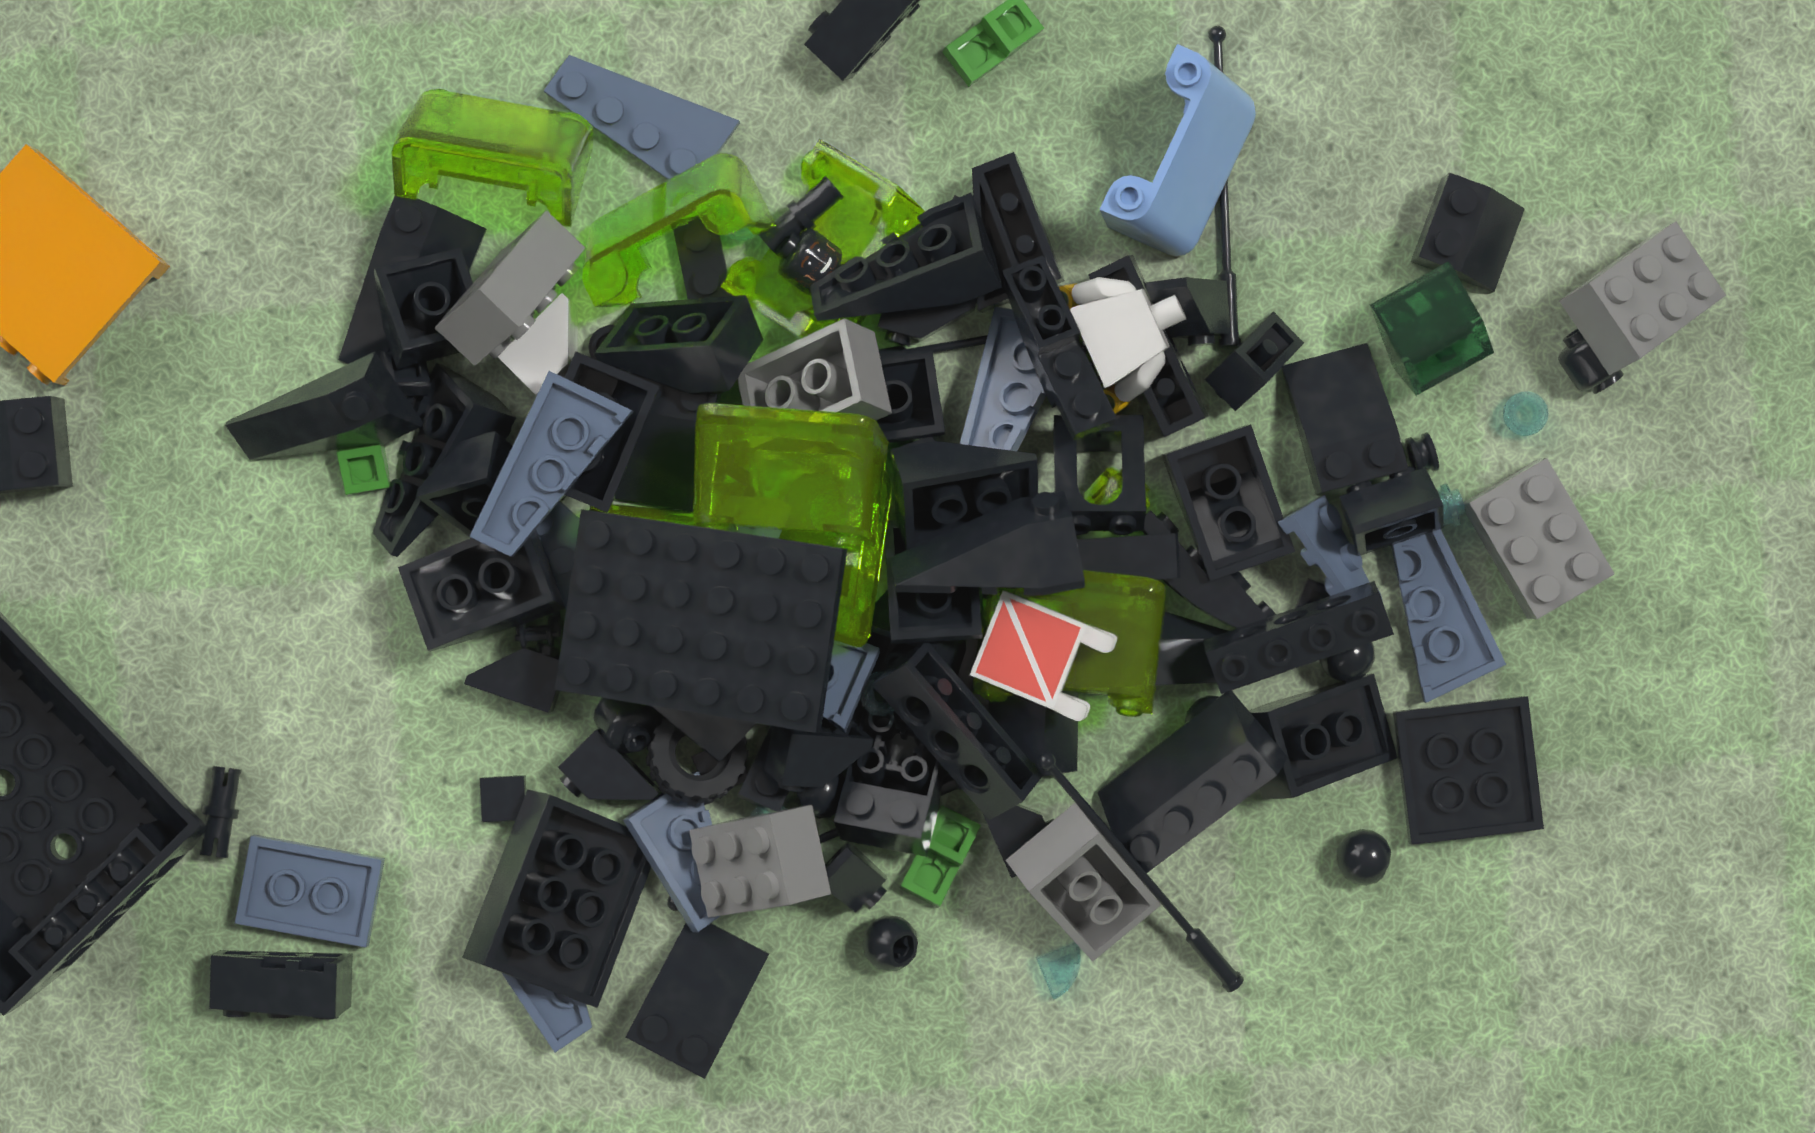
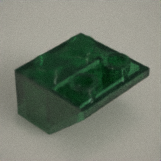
M1449 262L1370 304L1391 364L1415 396L1494 353L1484 321Z

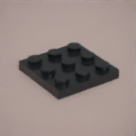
M1528 696L1393 711L1409 844L1414 845L1544 829Z

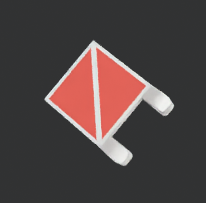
M1003 590L970 675L1048 707L1070 719L1082 721L1089 713L1090 704L1077 697L1062 693L1080 644L1083 643L1100 652L1109 653L1115 648L1117 636Z

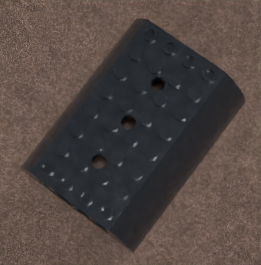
M0 612V770H8L15 778L13 791L8 795L0 793V1013L5 1016L39 993L78 960L197 844L204 834L207 825ZM62 833L69 834L76 840L77 850L71 858H64L56 851V839Z

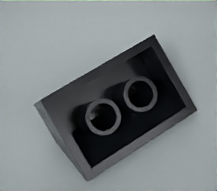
M575 351L564 378L633 411L565 494L568 497L608 513L660 386Z

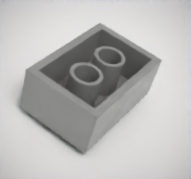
M546 210L499 252L438 323L435 329L474 366L488 354L494 359L497 358L513 341L510 335L518 340L536 321L533 318L534 310L540 313L554 300L558 294L554 291L556 289L555 284L557 283L560 287L563 286L577 272L579 267L574 262L584 251L585 247Z
M1675 221L1639 243L1559 300V302L1603 367L1611 375L1641 359L1726 296V294Z
M845 318L748 363L738 377L752 451L781 462L787 461L892 413L875 332Z
M1547 458L1533 461L1460 504L1527 619H1539L1614 575L1612 568Z
M1076 803L1071 805L1006 859V862L1029 893L1092 961L1096 960L1162 905Z
M812 805L729 820L689 830L692 841V855L697 864L701 883V897L706 906L708 918L788 906L831 894Z

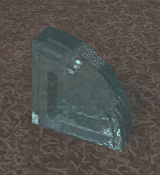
M1073 941L1036 957L1053 1000L1068 991L1075 982L1080 969L1081 955L1079 946Z

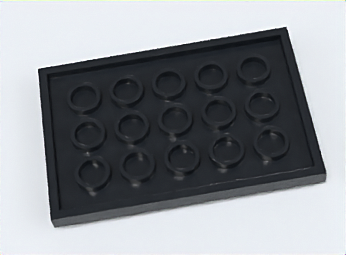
M581 509L555 690L820 733L847 549Z

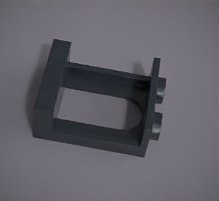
M1054 415V492L1064 490L1073 516L1076 535L1087 534L1090 531H1110L1116 535H1128L1135 531H1144L1146 491L1143 415H1116L1117 419L1114 425L1074 441L1062 416ZM1077 452H1121L1122 491L1116 500L1109 504L1097 505L1088 502L1082 497L1077 485Z

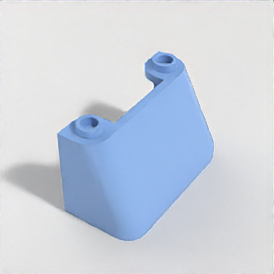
M1177 44L1167 64L1165 75L1171 91L1185 100L1184 115L1153 182L1137 176H1123L1111 185L1100 207V212L1108 228L1172 256L1186 255L1197 245L1254 124L1256 116L1255 105L1249 94L1202 55Z

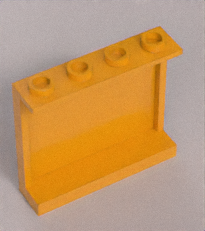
M25 144L0 173V346L13 356L17 352L22 354L31 362L27 367L29 372L44 384L48 385L52 381L53 383L66 385L70 381L65 377L67 373L152 277L160 279L170 265L38 149Z

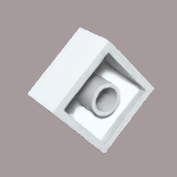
M563 293L535 319L534 324L523 336L511 342L498 356L536 396L548 371L565 377L575 351L577 352L578 307Z

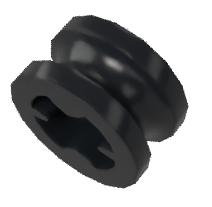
M1428 432L1421 434L1419 440H1414L1412 437L1405 439L1407 455L1411 467H1414L1415 471L1425 467L1433 472L1439 470L1437 452Z

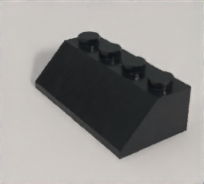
M1231 690L1218 697L1102 787L1097 793L1110 830L1148 873L1277 776L1288 757Z

